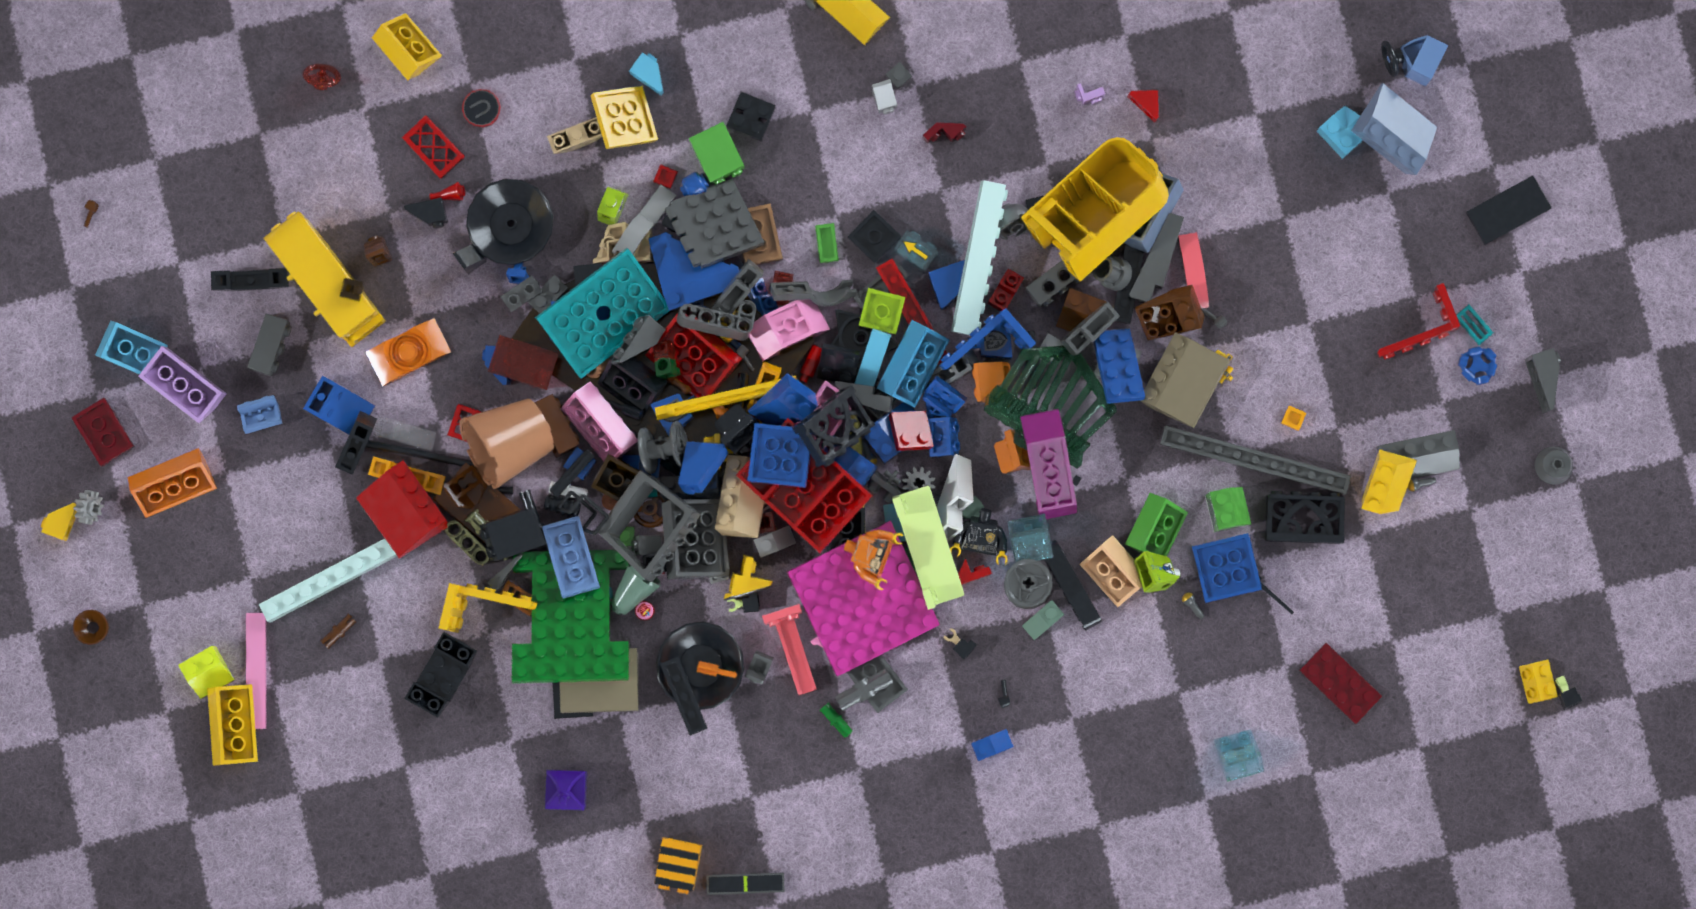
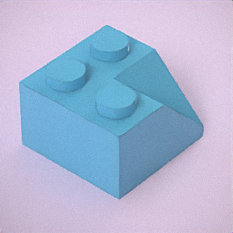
M1346 106L1332 115L1317 130L1321 137L1342 159L1363 141L1351 131L1360 115Z

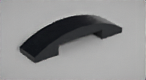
M273 268L254 271H211V290L250 291L289 287L287 279L288 270L286 268Z

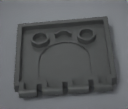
M733 179L711 186L704 193L687 195L670 202V206L665 208L670 221H674L672 225L678 237H681L680 241L686 253H689L688 257L693 267L700 266L703 269L764 246L765 242Z

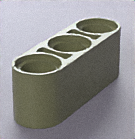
M454 520L447 523L446 534L476 564L483 566L491 561L488 556L485 561H478V553L481 551L486 553V547L461 523ZM456 524L459 526V532L456 535H452L450 528ZM467 538L473 540V545L470 548L464 547V541Z

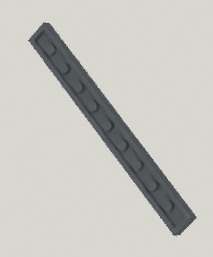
M1164 426L1160 445L1344 495L1347 494L1351 478L1350 475L1169 426Z

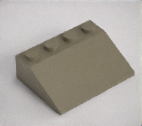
M1175 332L1144 389L1145 399L1140 401L1145 406L1194 428L1230 360Z
M629 648V681L560 682L561 713L638 711L637 648Z

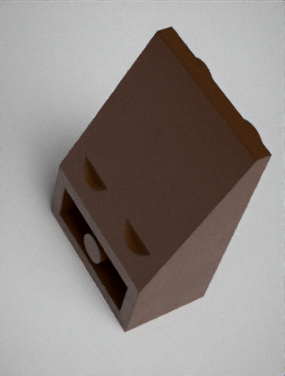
M1193 285L1175 288L1135 308L1147 340L1174 335L1175 332L1179 334L1201 329L1205 317Z

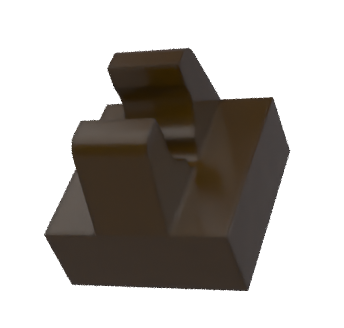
M344 278L340 297L360 302L364 282Z

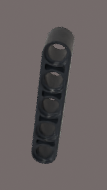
M1054 540L1039 548L1040 554L1045 558L1044 561L1050 571L1053 572L1054 578L1059 587L1062 588L1068 603L1073 607L1072 610L1076 617L1081 621L1083 629L1087 631L1101 623L1102 620L1058 542Z

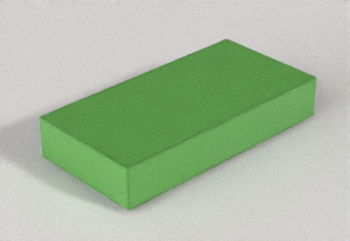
M834 223L815 225L820 263L839 261Z

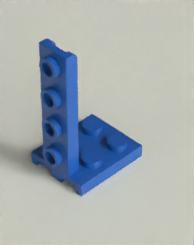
M1005 308L995 317L993 314L984 321L986 324L981 329L977 327L969 334L971 338L965 342L963 339L955 346L957 350L952 355L948 352L940 359L943 363L939 366L943 370L950 368L1000 323L1003 324L1001 327L1008 335H1013L1015 338L1014 342L1020 349L1028 350L1036 342Z

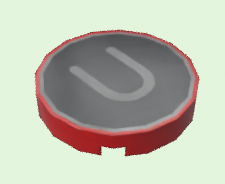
M478 89L466 96L462 111L470 124L484 128L497 121L501 106L498 98L492 92Z

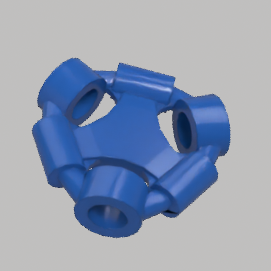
M1480 346L1470 348L1466 353L1461 354L1458 366L1462 370L1461 374L1469 382L1472 381L1476 385L1486 384L1495 375L1497 356L1490 348L1485 349ZM1482 353L1490 361V363H1486L1482 360ZM1470 356L1472 358V364L1470 368H1466ZM1484 371L1487 374L1485 376L1475 378V374L1477 372Z

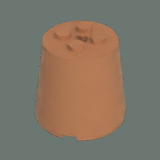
M524 399L460 420L462 439L467 440L470 448L467 450V453L481 478L488 486L492 484L493 489L500 487L554 449L551 428L538 406L531 399Z

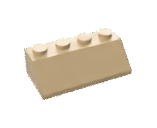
M727 456L715 529L721 535L758 538L764 501L736 476L750 460V457Z

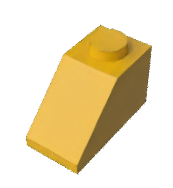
M71 503L44 517L41 523V532L67 541L76 519L75 514L77 511L73 509L76 503Z

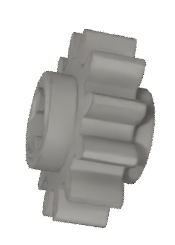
M913 467V474L906 472L909 478L902 479L903 483H907L902 490L912 491L918 489V486L913 485V483H916V479L924 482L922 487L930 486V489H935L936 486L931 485L935 478L928 477L931 471L925 474L923 473V467H921L920 472H917V469Z
M85 490L84 493H79L80 499H75L76 506L73 508L77 511L75 517L79 518L78 522L92 525L93 521H98L97 516L102 515L101 508L104 507L100 503L103 498L98 497V492Z

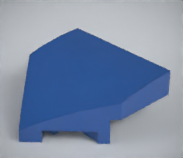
M937 375L926 387L923 396L927 408V418H933L934 416L951 417L967 400L966 396Z

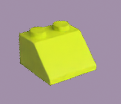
M210 646L178 665L185 679L200 699L208 695L207 688L222 687L234 680L216 646Z

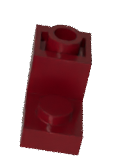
M937 122L923 134L922 138L927 144L930 141L934 143L940 138V132L942 131L951 142L955 139L959 141L966 134L964 132L966 126L960 123Z

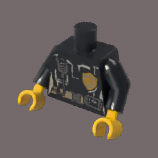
M981 508L979 517L971 516L969 521L963 523V530L954 537L952 542L954 546L950 548L951 552L952 549L957 550L956 558L961 554V550L997 556V565H999L998 560L1000 558L1005 559V565L1008 563L1007 556L1005 555L1007 553V538L1003 528L998 526V521L991 519L992 510Z

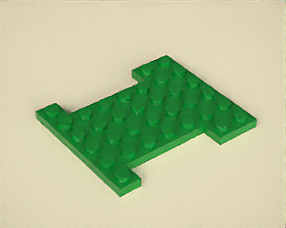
M589 550L600 588L564 599L561 595L549 551L522 552L523 556L514 566L513 572H532V602H536L537 607L532 610L531 644H512V683L629 681V641H610V570H626L629 565L616 550Z

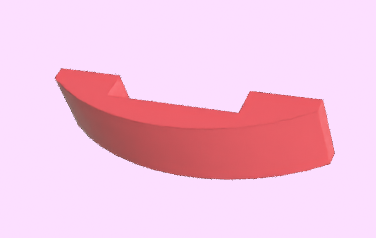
M1197 233L1178 235L1187 286L1193 285L1201 308H1209L1206 277Z

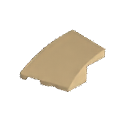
M626 222L607 226L604 233L605 236L599 245L600 250L596 259H593V264L601 263L604 265L620 253L617 251L614 254L612 250L628 227ZM652 228L642 239L634 253V257L639 264L653 262V255L648 240L652 238Z

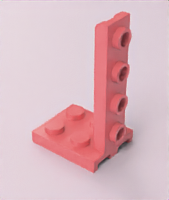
M797 604L764 615L762 618L765 625L769 624L770 627L776 626L798 695L815 691L817 688L794 620L800 618L799 614H802L800 605Z

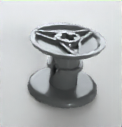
M679 421L672 423L669 437L660 436L658 439H654L649 429L645 427L640 428L638 433V451L642 465L647 473L653 474L656 472L658 458L666 460L669 456H674L677 464L682 467L688 438L684 427Z
M1024 559L1014 563L1007 571L1004 580V590L1007 598L1016 607L1023 609H1034L1042 605L1049 597L1053 586L1052 576L1048 568L1041 562L1033 559ZM1026 580H1030V584H1033L1029 589L1023 584L1026 583Z

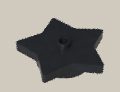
M836 309L838 334L831 345L861 351L858 363L859 370L873 329L859 326L861 314ZM859 335H863L865 337L864 342H859L857 340ZM891 337L886 352L898 348V344Z

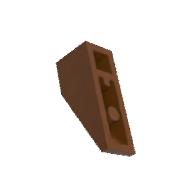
M373 236L368 239V242L364 243L365 256L374 267L393 260L382 236Z

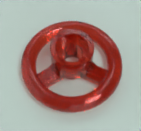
M312 64L303 71L305 81L318 90H326L329 87H333L341 80L339 71L326 64ZM319 69V72L316 74L308 75L310 71ZM325 70L333 73L335 78L328 76Z

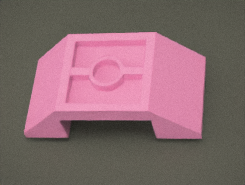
M811 299L795 300L756 320L749 338L763 362L779 355L781 350L812 336L815 338L829 331L830 328L818 305L813 303Z

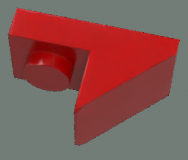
M965 558L958 573L961 585L991 575L990 567L985 568L984 565L973 568L974 572L971 573Z

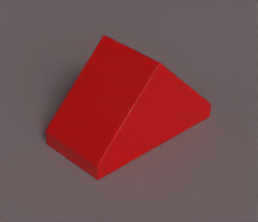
M1158 90L1130 91L1127 97L1155 123L1159 118Z

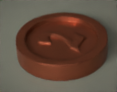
M605 494L602 497V505L607 510H612L618 502Z

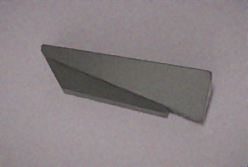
M1172 213L1168 214L1129 294L1131 298L1145 303L1151 300L1155 287L1162 289L1184 217Z

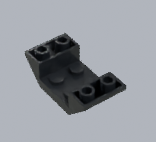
M444 631L418 680L412 684L404 698L437 718L451 701L477 650Z

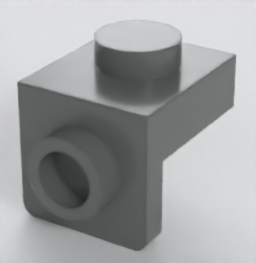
M756 650L745 677L753 683L763 684L774 657Z

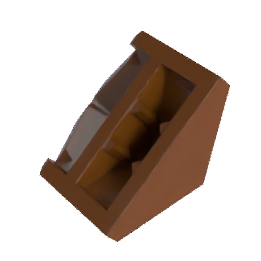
M473 465L442 486L457 508L472 509L479 504L487 489L486 483Z

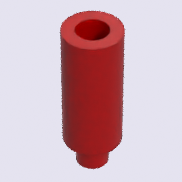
M812 345L800 373L802 376L800 381L807 383L809 378H813L820 362L822 348Z

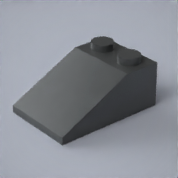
M1554 348L1524 359L1542 413L1554 409L1561 359L1559 353L1555 352Z

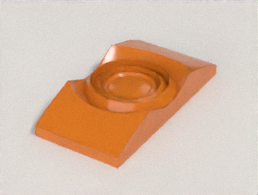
M435 318L382 342L366 353L382 386H385L451 353V350Z

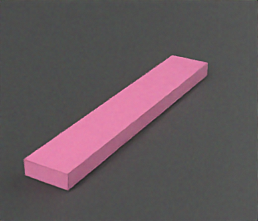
M246 613V685L252 684L255 729H266V618L263 613Z

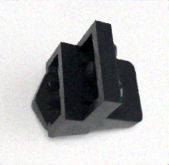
M735 404L714 425L723 435L720 439L721 442L730 448L735 455L741 456L751 452L755 423H761L748 414L741 405Z

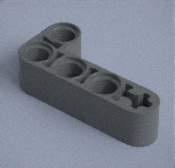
M744 300L740 303L736 315L692 304H684L677 315V323L684 328L743 341L749 337L752 331L756 305L750 300ZM742 310H747L750 314H746ZM701 318H706L709 322H704ZM721 322L726 323L728 326H727V327L722 326V325H721ZM739 327H744L747 331H742Z

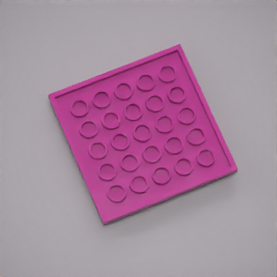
M891 521L870 530L881 529L893 534L896 533ZM859 536L851 539V541L857 543ZM896 536V541L901 542L899 537ZM845 543L787 571L836 676H840L940 625L933 609L928 610L920 581L902 544H893L881 576L887 583L884 581L879 583V587L884 590L877 589L874 584L865 581L854 569V563L851 561L853 554L844 551Z

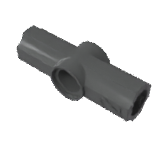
M885 668L875 675L855 683L851 688L841 692L835 698L842 711L858 702H863L876 695V692L890 686L893 681Z

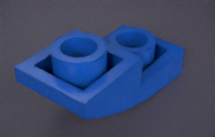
M763 278L759 279L748 295L756 305V309L763 316L778 309V305L773 300L772 295L768 293Z

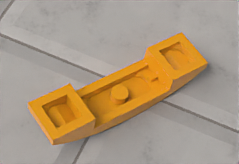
M373 456L368 475L379 478L398 463ZM409 467L426 492L441 495L446 476Z

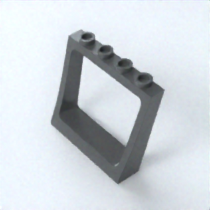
M640 470L608 514L609 518L598 534L644 579L653 582L656 577L663 573V566L666 562L673 559L676 548L684 544L685 536L696 527V521L701 514L656 477ZM655 488L684 511V516L649 565L645 567L620 540V535Z

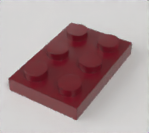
M102 398L71 417L101 467L135 447L106 398Z

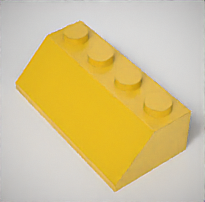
M252 684L207 688L213 766L258 762Z

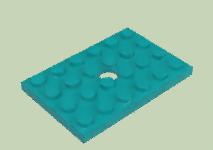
M625 248L535 318L578 377L582 379L624 343L623 338L627 333L631 332L634 327L633 323L638 317L649 315L657 321L669 312L666 300L629 248ZM601 306H607L610 309V316L606 320H599L596 315L597 309Z

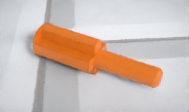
M699 661L697 666V672L712 676L720 674L732 678L737 676L736 672L720 669L719 665Z

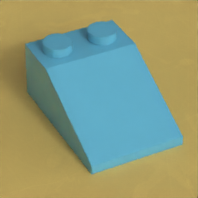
M110 321L95 356L140 375L160 347H167L168 345L117 322Z

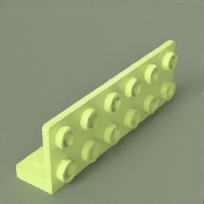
M930 486L892 497L928 610L935 608L937 604L964 596Z

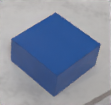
M576 447L563 467L568 470L584 451ZM593 458L577 477L584 481L597 460Z

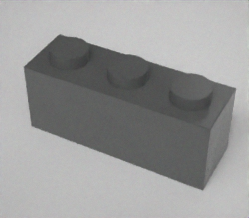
M265 314L247 368L268 376L277 373L279 368V362L277 361L279 355H283L286 346L283 344L285 337H289L292 326H289L290 322L288 320Z

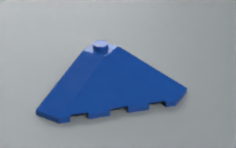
M667 232L648 239L669 311L678 310L684 304H694L721 294L739 271L738 266L734 264L728 265L722 261L703 269L700 266L693 267L688 257L689 253H686L682 243L672 238L673 235Z

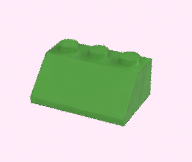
M1149 493L1125 545L1141 554L1144 551L1167 556L1188 512L1164 497Z

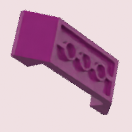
M1059 409L1021 416L1039 521L1077 513L1076 497Z

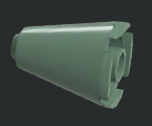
M629 564L611 601L613 606L611 609L618 615H626L661 586L660 580L657 577L653 582L644 579Z

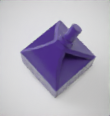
M546 770L545 809L586 810L587 771Z

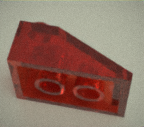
M499 335L488 372L540 390H547L558 353Z

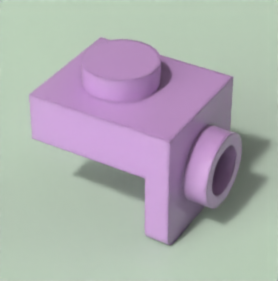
M1081 83L1076 86L1077 90L1074 91L1077 101H1081L1083 105L1090 102L1092 105L1097 104L1105 96L1103 87L1084 93Z

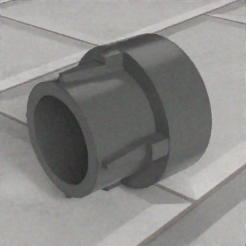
M1108 256L1091 273H1093L1096 280L1100 281L1102 286L1114 291H1120L1129 284L1132 277V268L1128 261L1119 257Z

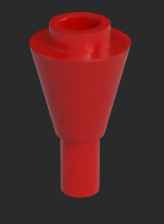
M457 182L441 190V192L432 193L429 196L430 200L442 198L443 200L462 201L466 193L464 186Z

